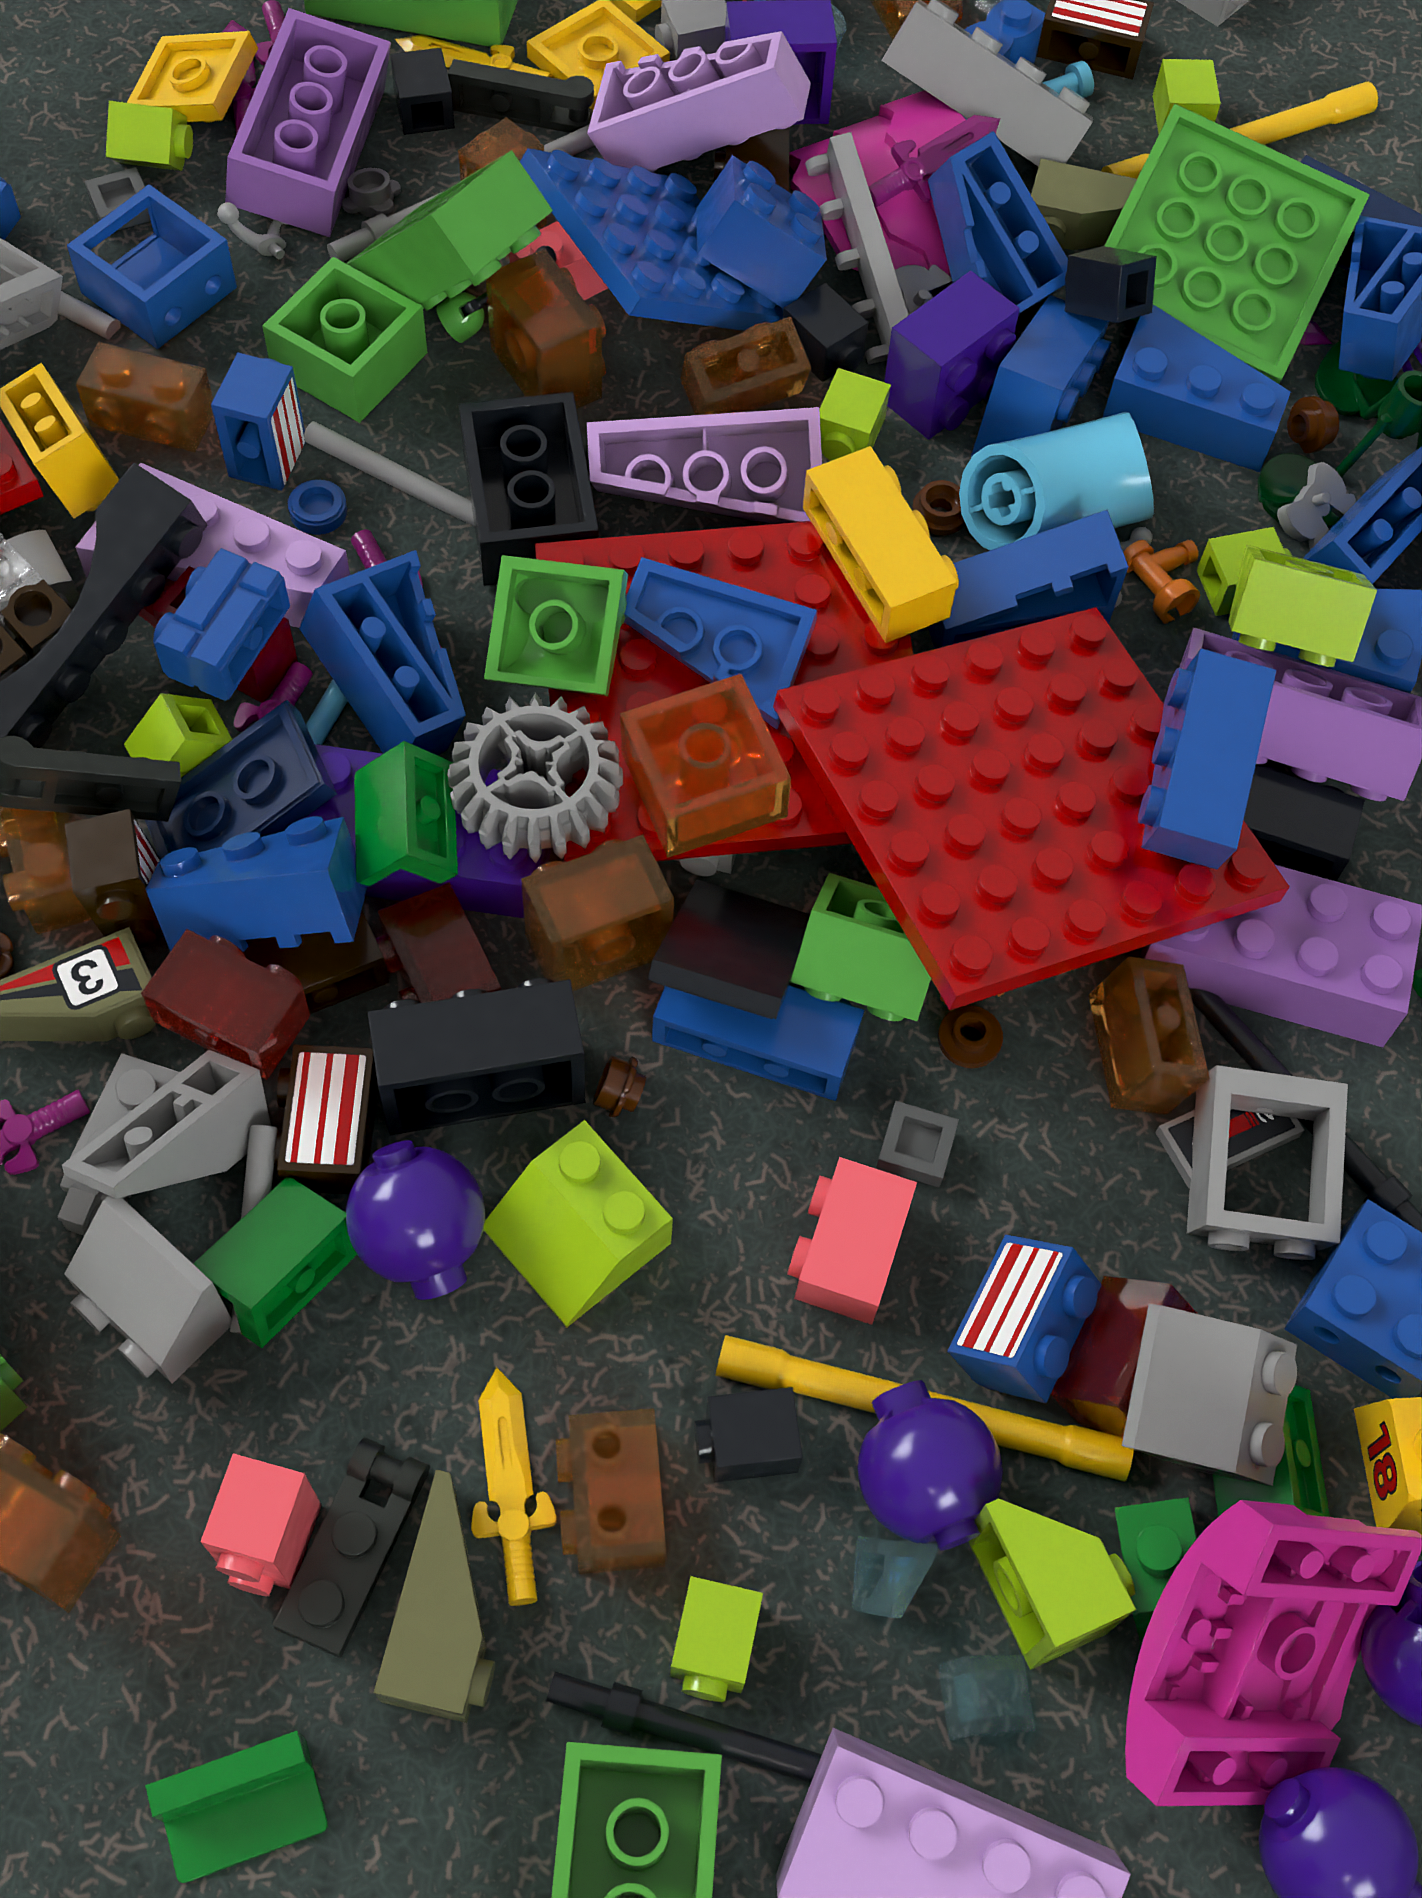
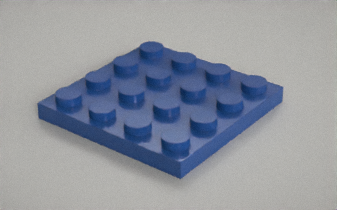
M527 148L520 163L552 208V214L629 316L774 335L781 333L783 308L697 254L696 208L701 201L696 196V187L687 178L677 173H671L669 176L651 173L649 170L637 165L632 166V168L616 166L601 158H594L592 161L576 158L561 150H553L551 153Z

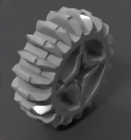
M536 692L530 701V706L519 707L509 696L505 704L506 712L502 714L486 706L482 715L483 725L467 722L466 729L464 730L465 741L454 742L452 750L453 764L449 765L450 769H448L447 774L449 786L453 788V791L450 793L453 809L461 814L462 824L468 831V834L479 831L480 842L484 844L486 850L502 841L503 852L509 860L520 848L528 849L529 856L535 863L542 854L541 849L553 848L554 853L563 859L567 852L566 842L573 841L586 849L588 842H590V830L604 832L605 827L608 825V813L616 812V808H618L620 803L618 790L623 785V769L619 767V749L615 745V741H608V730L604 727L603 721L590 724V714L585 706L568 713L567 703H565L562 696L551 707L543 706L542 700ZM504 758L507 761V767L497 773V781L486 787L485 781L488 774ZM583 768L587 774L583 784L571 797H568L565 793V787L573 781L572 775Z

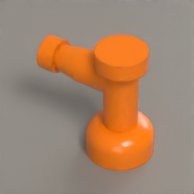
M1138 540L1124 550L1123 553L1129 566L1127 573L1134 571L1155 595L1153 610L1164 624L1175 619L1167 613L1169 610L1176 607L1179 615L1182 616L1189 613L1196 606L1200 598L1198 589L1189 580H1173L1167 574V572L1176 569L1183 563L1187 565L1198 559V548L1192 540L1183 541L1175 547L1165 548L1155 553L1146 540Z

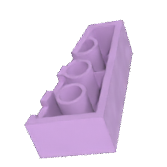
M782 31L726 41L719 47L716 53L705 54L701 46L684 49L680 58L673 61L663 62L660 56L655 54L641 57L638 62L639 67L626 69L621 61L606 63L587 134L604 160L612 165L632 168V166L637 165L653 173L660 167L681 160L690 161L698 158L705 152L729 144L738 145L752 136L773 129H786L797 121L803 120L811 82Z
M819 407L587 422L590 482L599 492L770 524L810 521L803 509L806 470L822 465Z
M139 464L140 467L192 500L208 525L203 531L202 540L196 551L188 558L181 559L167 579L176 581L189 566L194 569L198 566L207 567L216 552L221 548L246 558L251 564L257 562L280 572L285 579L290 608L284 617L289 619L290 626L299 628L315 588L350 575L346 550L148 465ZM96 521L76 546L86 578L90 572L95 547Z
M832 1728L776 1873L777 1898H1122L1131 1874L1113 1849Z

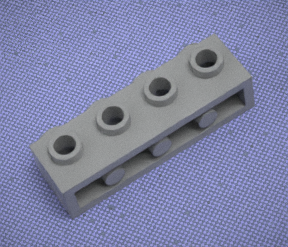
M922 0L916 1L881 61L958 113H961L967 119L973 115L1001 118L996 132L998 139L1035 165L1039 166L1040 159L1066 164L1093 122V117L1086 113L1090 103L1065 86L1060 94L1042 83L1047 74L1027 59L1020 57L1018 62L1014 64L998 52L1003 44L981 28L976 27L973 34H970L954 22L959 14L942 1L930 0L928 5Z

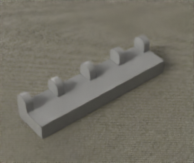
M848 132L830 137L827 153L808 159L805 165L809 176H819L826 173L829 175L836 199L822 204L819 207L820 213L824 221L838 218L843 220L852 249L836 255L835 261L838 270L858 267L867 300L857 302L851 307L864 319L874 318L882 345L872 347L865 352L867 363L873 364L888 359L892 327L906 318L909 313L852 134Z

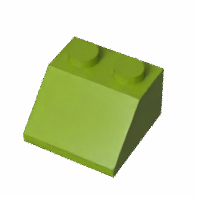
M1246 545L1228 622L1231 631L1241 633L1238 642L1260 650L1274 651L1276 643L1299 648L1298 657L1300 659L1322 666L1334 667L1337 658L1354 662L1377 589L1363 574Z
M584 1120L529 1163L485 1220L483 1231L567 1328L671 1244L673 1218Z
M1001 1499L985 1504L976 1517L975 1522L980 1535L968 1542L1030 1670L1106 1635L1136 1610L1130 1598L1135 1595V1587L1131 1575L1117 1554L1108 1555L1100 1538Z

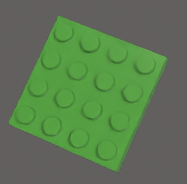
M1174 103L1105 246L1157 256L1153 305L1279 384L1370 194ZM1140 316L1132 318L1131 320L1138 323Z

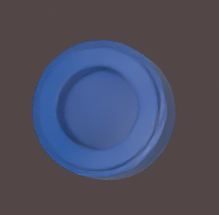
M306 481L298 485L291 492L288 499L291 521L299 530L308 534L320 535L332 532L342 525L347 516L345 495L340 487L330 481Z

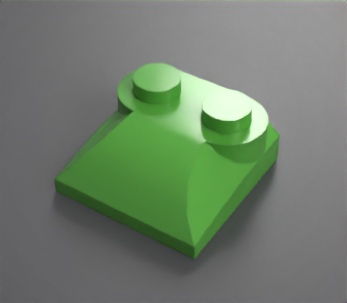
M502 555L484 679L492 682L608 696L620 627L625 621L624 613L627 605L626 587L628 574L625 570Z

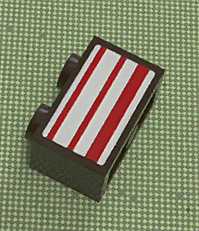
M1050 0L1044 17L1036 57L1065 64H1072L1082 60L1088 64L1091 70L1133 80L1154 2L1147 0Z
M127 809L65 823L73 893L103 936L106 937L129 927L138 948L149 946L155 942L156 938L164 937L145 890L160 859L131 810Z
M294 1044L291 1068L282 1067L280 1069L277 1084L278 1107L285 1108L283 1129H277L274 1170L278 1171L281 1181L285 1178H293L315 1193L350 1194L358 1176L370 1163L378 1092L373 1048Z

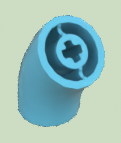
M1128 412L1042 434L987 445L971 457L963 471L959 489L961 514L969 533L983 548L988 550L996 549L1107 509L1114 528L1150 519L1154 514V499L1146 457L1136 425Z

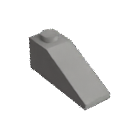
M208 1050L63 1163L64 1175L117 1199L228 1171L247 1155L250 1126H271L260 1070Z

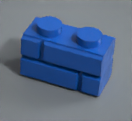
M222 548L218 550L207 567L198 566L192 572L186 586V598L175 614L171 612L165 613L155 628L153 642L163 672L171 679L190 687L198 686L202 692L226 701L230 699L290 608L284 577L279 571L257 562L251 564L246 558Z

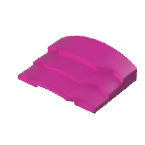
M926 90L881 105L878 116L833 132V136L851 132L867 184L870 186L899 168L891 154V148L896 143L913 140L917 146L909 153V158H917L919 148L966 119L961 113H958ZM830 138L789 152V165L795 173L791 181V189L806 194L819 207L825 202L836 199L829 175L826 173L819 176H809L805 163L814 156L827 153ZM925 176V177H923L922 179H923L924 181H927V182H928L927 179H928L930 176ZM914 189L904 190L875 208L895 270L906 265H918L928 270L932 265H937L951 277L932 199L929 202H923ZM842 218L830 221L822 219L823 231L836 255L852 249Z
M1240 1500L1224 1511L1203 1531L1177 1565L1161 1594L1149 1622L1136 1663L1130 1692L1125 1745L1126 1778L1155 1806L1265 1805L1269 1793L1279 1782L1287 1778H1293L1308 1770L1329 1767L1341 1740L1331 1730L1341 1719L1351 1674L1360 1653L1361 1636L1364 1626L1377 1605H1399L1422 1551V1535L1415 1530L1366 1526L1359 1520L1307 1515L1296 1506L1288 1504Z

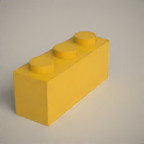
M40 363L0 388V407L35 467L71 516L76 518L85 511L96 510L120 479L79 415L44 365Z
M869 446L806 470L803 509L884 642L888 643L950 618L955 591L959 587L956 568L948 556H941L930 540L929 529L923 515L918 510H911L901 494V486L895 471L889 465L883 466L873 448Z

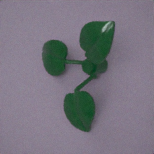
M1340 340L1328 351L1317 369L1315 375L1316 391L1321 399L1331 402L1340 415L1349 416L1360 413L1364 420H1370L1373 417L1379 418L1375 426L1335 469L1342 478L1382 433L1392 439L1400 440L1418 432L1416 450L1422 446V372L1407 371L1399 379L1395 376L1392 381L1384 379H1368L1358 373L1340 370ZM1294 453L1277 455L1263 466L1259 474L1257 483L1258 500L1262 503L1264 510L1277 522H1279L1277 517L1278 509L1293 503L1300 490L1307 485L1309 466L1316 464V462L1306 456ZM1329 511L1328 515L1322 517L1328 528L1334 526L1340 519L1332 511Z

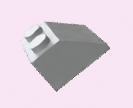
M108 1195L102 1201L64 1273L79 1294L70 1304L98 1332H101L108 1324L118 1331L126 1340L117 1349L144 1377L148 1378L157 1369L166 1379L173 1383L231 1327L232 1319L213 1282L122 1197L115 1199Z
M1149 1304L1122 1446L1196 1471L1273 1486L1276 1466L1281 1461L1285 1448L1283 1424L1288 1395L1293 1390L1297 1379V1365L1295 1361L1297 1344L1261 1329L1162 1305Z

